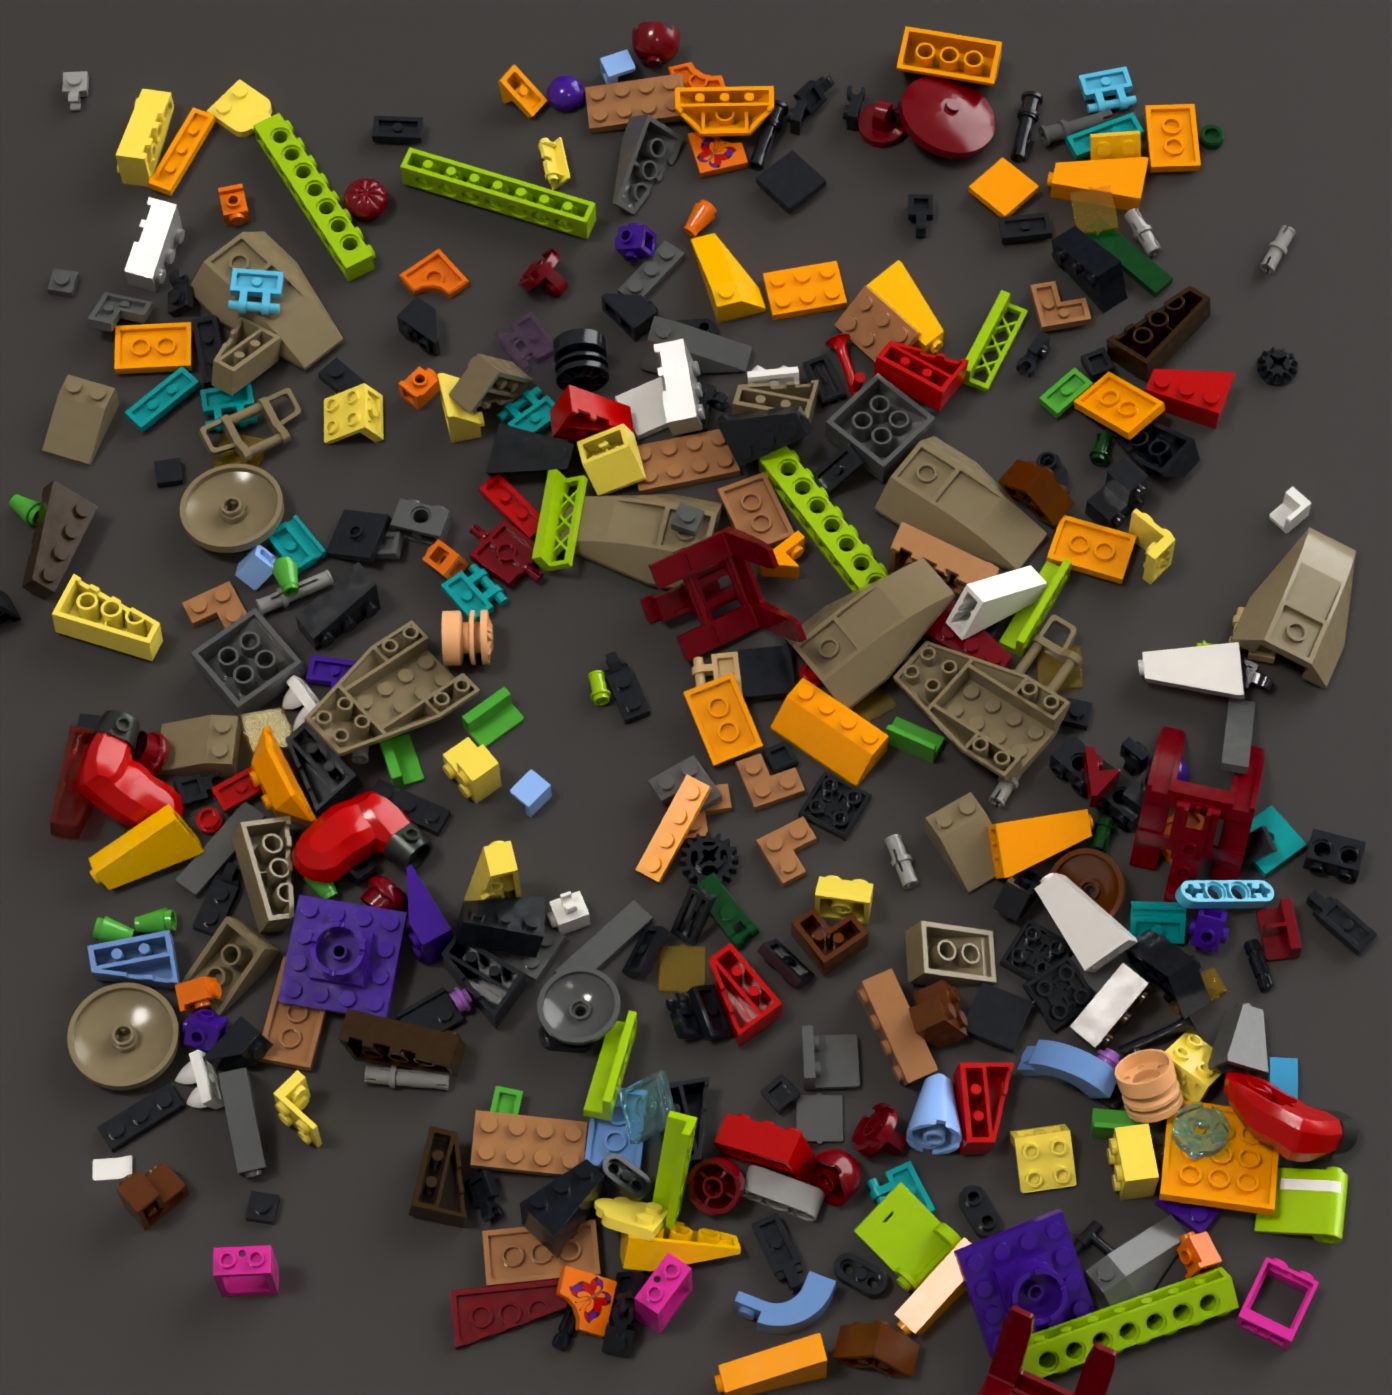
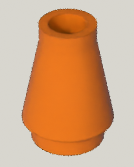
M703 199L699 203H695L687 223L683 227V231L695 238L703 228L715 219L716 208Z

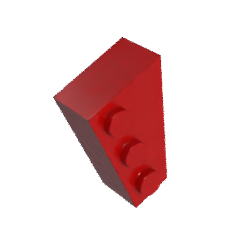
M889 341L876 357L873 377L879 373L904 394L939 412L965 380L969 360L961 358L960 361L944 358L945 354L937 353V355L921 352V348Z

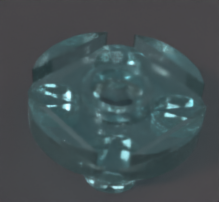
M1192 1103L1181 1108L1176 1114L1172 1125V1137L1176 1145L1186 1152L1189 1158L1199 1159L1201 1157L1213 1156L1219 1153L1228 1141L1229 1122L1219 1109L1213 1106L1212 1109L1203 1107L1202 1103ZM1195 1126H1199L1201 1129L1206 1128L1205 1134L1196 1133Z

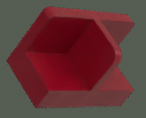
M1292 898L1280 899L1278 908L1257 910L1256 917L1265 960L1267 962L1298 959L1302 945Z

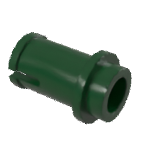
M1102 431L1096 435L1094 449L1089 454L1094 465L1103 466L1110 459L1108 453L1113 436L1108 432Z
M1099 818L1095 822L1094 827L1096 830L1089 848L1106 853L1111 834L1116 830L1114 827L1115 823L1112 820Z

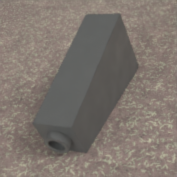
M246 1067L218 1073L238 1174H245V1178L262 1175L261 1170L267 1169L250 1073Z

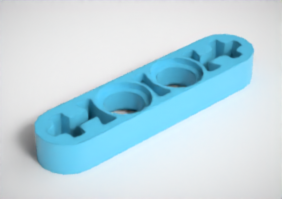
M1188 880L1183 882L1175 893L1177 902L1189 909L1264 908L1274 897L1272 886L1262 880ZM1208 889L1215 891L1219 899L1212 898L1208 894ZM1231 889L1237 890L1241 894L1242 899L1234 897Z

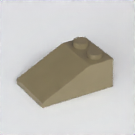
M67 375L57 396L42 452L90 467L120 404L115 388Z
M207 715L162 724L161 734L168 741L169 756L166 764L163 765L161 771L157 774L190 776L200 773L202 777H208L213 772H219L220 777L231 778L236 775L242 732L238 716Z
M971 792L927 816L924 826V832L968 894L996 879L987 825L992 823Z
M226 916L181 983L202 976L216 978L221 986L222 995L220 1000L211 1002L212 1006L210 1008L219 1016H222L266 972L280 950L243 919Z
M920 921L905 931L908 983L925 986L940 980H944L950 986L981 985L982 982L990 985L997 983L993 931Z

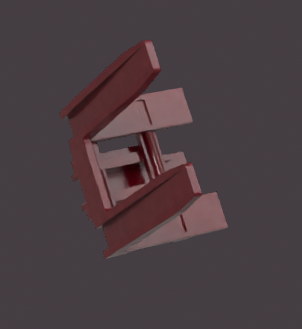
M729 526L706 539L673 552V554L648 565L658 590L683 579V583L660 595L652 593L640 599L647 621L652 623L659 619L666 622L690 611L696 614L701 625L676 637L685 661L692 660L757 628H763L796 642L807 640L798 619L764 600L750 562L772 569L778 567L779 564L772 547L752 535ZM729 575L732 584L721 588L718 579ZM738 599L741 607L716 619L712 618L710 612Z
M1163 727L1158 736L1129 863L1130 865L1156 870L1161 848L1172 850L1170 856L1172 864L1163 902H1177L1175 898L1176 890L1183 882L1197 879L1199 866L1203 865L1204 858L1214 860L1210 880L1239 879L1259 793L1264 765L1263 748L1251 746L1247 775L1234 773L1231 790H1221L1177 779L1185 744V734L1180 729ZM1174 808L1175 813L1170 835H1167L1164 832L1169 810ZM1189 812L1205 815L1202 831L1186 827ZM1222 819L1224 822L1219 844L1215 846L1213 842L1218 821Z
M1012 1305L1003 1322L988 1375L978 1395L1107 1394L1116 1368L1117 1351L1098 1342H1095L1087 1355L1075 1393L1023 1370L1022 1366L1033 1332L1034 1314Z

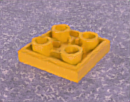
M1003 157L968 188L969 193L999 217L1011 216L1039 191V186Z

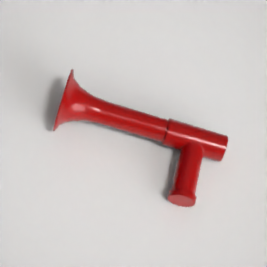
M845 333L835 335L828 339L825 345L836 351L845 373L851 396H854L861 389L866 377L862 372L854 373L846 348L851 336Z

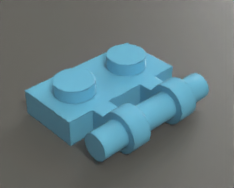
M1126 66L1079 75L1078 83L1084 101L1095 100V103L1087 105L1088 114L1102 112L1106 109L1113 110L1119 108V110L1128 109V106L1137 105L1135 95L1126 97L1125 94L1132 92L1133 88ZM1116 95L1117 98L1108 101L1104 100V97Z
M233 268L230 295L239 296V301L229 300L228 310H235L241 314H246L247 311L261 312V315L269 316L270 313L280 314V304L271 303V298L281 299L284 273L279 271ZM248 296L262 297V302L248 301Z

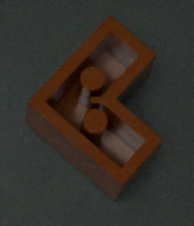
M1017 459L998 481L1013 500L1027 504L1039 521L1053 526L1075 504L1068 496L1070 494L1068 489L1056 481L1055 473L1049 467L1037 466L1032 461L1025 462Z
M813 907L791 922L792 937L823 976L868 946L869 933L853 913L832 927H829Z
M940 980L913 993L917 1005L909 1008L916 1034L938 1049L968 1037L965 1027L968 1025V1021L963 1011L960 1010L958 1002L961 999L958 990L954 986H950L944 980Z
M165 1161L160 1166L152 1167L145 1177L139 1170L133 1175L125 1176L116 1188L126 1210L145 1231L190 1195L184 1182Z
M874 1320L873 1323L854 1321L851 1325H840L833 1358L852 1369L873 1367L891 1378L913 1377L920 1344L910 1339L909 1334L892 1329L890 1327L891 1324L886 1321Z

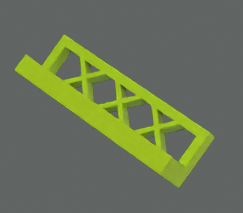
M1003 290L1000 291L966 357V360H969L963 384L988 393L1028 315V310L1011 304V293ZM1009 311L1019 315L1017 321L1007 324L1004 316ZM1006 331L1008 340L997 343L994 337L995 334ZM996 351L998 359L987 363L984 357L985 353ZM984 370L988 375L986 383L973 379L975 373Z
M558 469L548 470L532 559L545 572L572 567L588 481L584 475L566 478ZM578 485L577 490L568 497L569 487ZM573 505V512L564 519V513ZM569 527V534L560 541V535ZM565 549L564 560L556 561V557Z
M1065 558L1060 566L1046 561L1039 573L1047 582L1041 595L1035 603L1016 612L999 641V644L1006 651L1021 658L1023 657L1070 577L1072 561Z
M629 1010L626 1022L617 1021L614 1027L605 1035L583 1109V1116L611 1121L637 1033V1012Z
M670 1111L667 1116L652 1201L660 1204L662 1208L668 1209L665 1227L669 1229L674 1228L681 1212L697 1124V1117Z

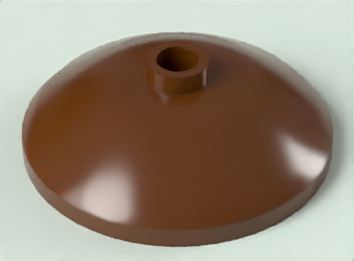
M1091 848L1076 849L1062 856L1052 867L1050 873L1066 875L1113 918L1118 914L1124 902L1126 885L1121 868L1108 854ZM1094 886L1095 894L1090 896L1089 889Z

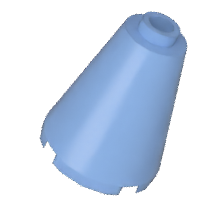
M936 1073L927 1077L923 1083L906 1131V1141L912 1148L923 1152V1148L932 1149V1154L934 1155L948 1154L959 1148L963 1135L952 1081L944 1074Z

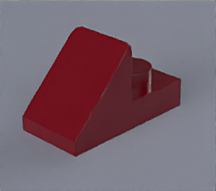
M1091 746L1084 749L1083 764L1089 807H1096L1116 785L1121 770H1103L1102 756H1097L1096 746Z

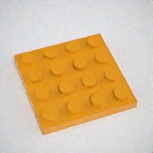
M1183 1100L1180 1109L1169 1118H1166L1159 1200L1273 1216L1279 1152L1274 1147L1254 1138L1230 1106Z

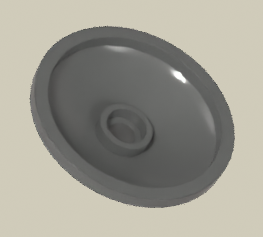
M584 966L567 968L553 975L541 989L537 1002L538 1016L545 1031L556 1040L571 1045L588 1044L604 1037L616 1024L621 1009L620 995L614 982L605 973ZM579 1011L586 1012L583 1016L576 1015Z

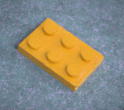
M1195 104L1145 105L1144 113L1150 173L1200 171L1201 162Z
M837 261L763 273V282L773 321L847 308V300Z
M191 322L115 326L114 370L116 374L173 372L181 366L187 371H192Z
M1107 372L1073 401L1075 409L1128 440H1131L1165 411L1164 402L1111 372Z
M1064 515L1058 523L1046 561L1060 566L1066 558L1072 561L1071 570L1122 584L1137 536Z
M733 672L683 692L713 767L763 748Z

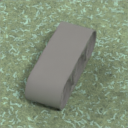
M750 1165L744 1177V1198L806 1221L813 1222L816 1220L825 1198V1193L821 1189L756 1165Z

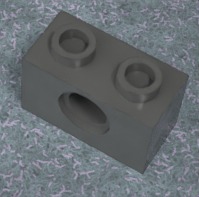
M400 498L390 524L391 531H400L404 537L403 540L427 546L433 545L437 539L444 543L451 525L450 511L440 505L430 506L422 504L415 499L405 500ZM419 520H426L424 523H417Z

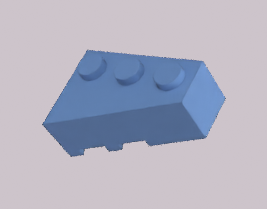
M169 930L87 946L91 972L96 980L137 983L167 989H175V985L181 983L174 941Z

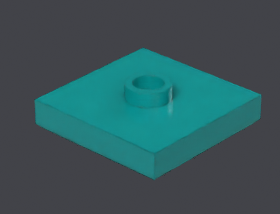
M1272 805L1253 818L1250 832L1261 826H1266L1278 850L1252 864L1264 878L1303 851L1307 846L1303 839Z

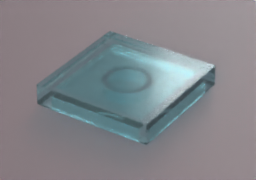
M659 1070L619 1091L630 1144L638 1145L665 1130L669 1112H675L666 1071Z

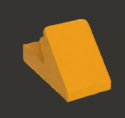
M515 64L498 81L503 103L513 101L528 119L533 117L547 102V99Z
M796 531L774 548L773 551L779 566L774 569L759 566V574L763 577L799 578V566L794 560L798 559L805 550V537L799 531Z

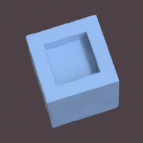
M627 49L600 58V70L606 84L618 83L619 76L635 71L634 62Z
M259 544L253 547L238 563L235 576L253 590H257L273 574V563L278 558Z
M532 769L510 789V794L525 806L526 814L529 817H532L552 797L551 785Z

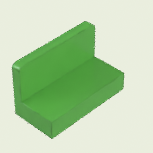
M503 687L463 715L462 721L463 728L478 746L483 744L487 748L524 722V717L512 704L510 692Z
M897 716L892 725H887L885 729V734L889 736V745L932 764L945 740V737Z
M409 734L387 739L379 743L392 785L403 788L424 781V776Z
M1093 1108L1090 1138L1109 1140V1138H1113L1115 1128L1148 1123L1136 1122L1130 1119L1126 1111Z

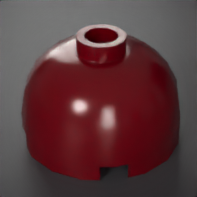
M652 21L640 23L638 29L634 27L632 31V47L635 55L652 67H658L671 61L678 53L680 47L681 33L676 27L672 26L671 30L665 28L666 23Z
M826 1148L813 1155L805 1164V1174L809 1184L818 1187L825 1193L823 1201L830 1205L841 1206L856 1194L861 1183V1173L858 1161L853 1155L839 1148Z
M724 1157L708 1158L697 1163L689 1173L687 1178V1186H689L691 1194L689 1198L698 1210L708 1215L724 1214L732 1210L741 1201L745 1191V1179L741 1170L734 1162Z

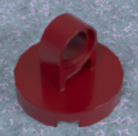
M879 100L878 103H873L862 110L859 114L857 129L865 143L872 147L886 148V145L894 142L896 145L903 139L906 131L902 124H896L890 119V113L894 108H898L897 106Z
M550 248L541 254L544 259L538 262L534 261L519 279L521 282L518 285L526 292L539 284L550 295L560 298L568 288V284L553 269L560 259V254L553 248Z
M879 1103L872 1107L875 1112L870 1117L864 1115L858 1123L852 1136V1141L856 1143L853 1149L863 1156H870L881 1148L893 1155L900 1156L908 1142L905 1137L894 1130L898 1114L887 1103Z

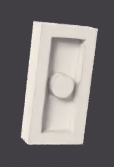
M757 365L752 371L747 372L748 384L771 383V386L786 385L787 382L795 381L796 385L799 384L798 366L787 367L783 365L778 369L766 370Z
M293 675L286 681L290 688L284 696L282 708L295 709L302 705L304 706L295 720L293 731H295L305 722V717L320 700L305 680Z
M196 1050L189 1053L190 1062L180 1070L175 1081L181 1084L197 1083V1087L188 1097L187 1105L194 1108L208 1106L217 1110L224 1106L216 1069L203 1058L207 1053Z

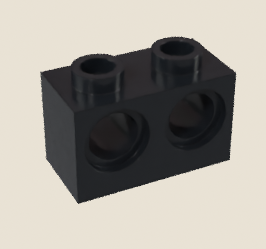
M1313 828L1303 868L1316 875L1327 874L1343 882H1356L1367 842ZM1321 851L1326 854V857H1319L1315 852ZM1348 858L1352 860L1353 864H1346L1342 859Z

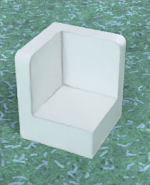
M1292 486L1285 492L1283 503L1270 513L1269 519L1288 534L1309 515L1311 502Z

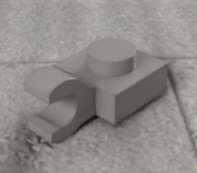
M63 72V97L68 98L70 111H80L81 97H88V72Z

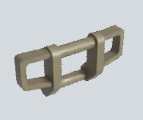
M285 388L273 395L258 399L257 403L229 416L225 414L219 417L218 420L202 426L198 433L210 455L234 449L244 462H248L256 454L280 443L284 445L291 442V437L284 425L298 417L301 413V408L291 389ZM284 396L288 399L293 413L279 421L270 402ZM262 412L274 435L248 447L241 440L234 424ZM221 425L230 444L214 447L206 431Z
M1055 614L1051 615L1040 633L1036 634L1032 640L1033 645L1015 670H1011L1025 674L1042 650L1064 663L1049 685H1044L1057 693V690L1074 666H1078L1083 660L1079 654L1069 650L1077 635L1076 627ZM1053 625H1058L1070 633L1063 648L1045 638Z

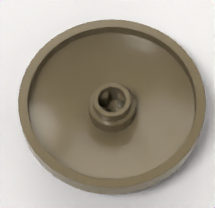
M226 464L204 472L187 487L180 502V518L188 537L198 546L218 553L241 552L261 544L276 531L284 514V499L277 481L265 470L248 464Z
M128 982L108 985L89 995L75 1010L67 1032L69 1053L78 1071L93 1084L111 1090L135 1089L154 1081L172 1063L180 1041L178 1020L166 998L148 986Z

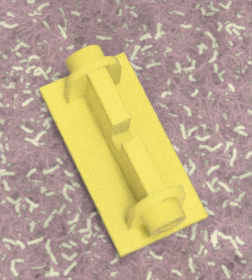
M561 137L554 142L548 138H542L539 141L538 149L540 150L541 157L545 159L543 161L545 179L551 184L552 190L555 191L570 179Z

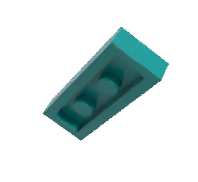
M1132 112L1066 137V144L1075 160L1078 161L1090 156V134L1140 131L1141 137H1143L1144 130Z
M181 366L125 411V417L143 433L200 387L199 381Z

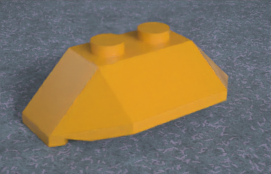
M774 86L675 88V111L700 137L750 136L774 110Z
M269 725L264 727L251 762L249 777L255 787L260 786L264 794L261 796V800L267 811L272 810L276 817L291 815V822L310 827L317 819Z

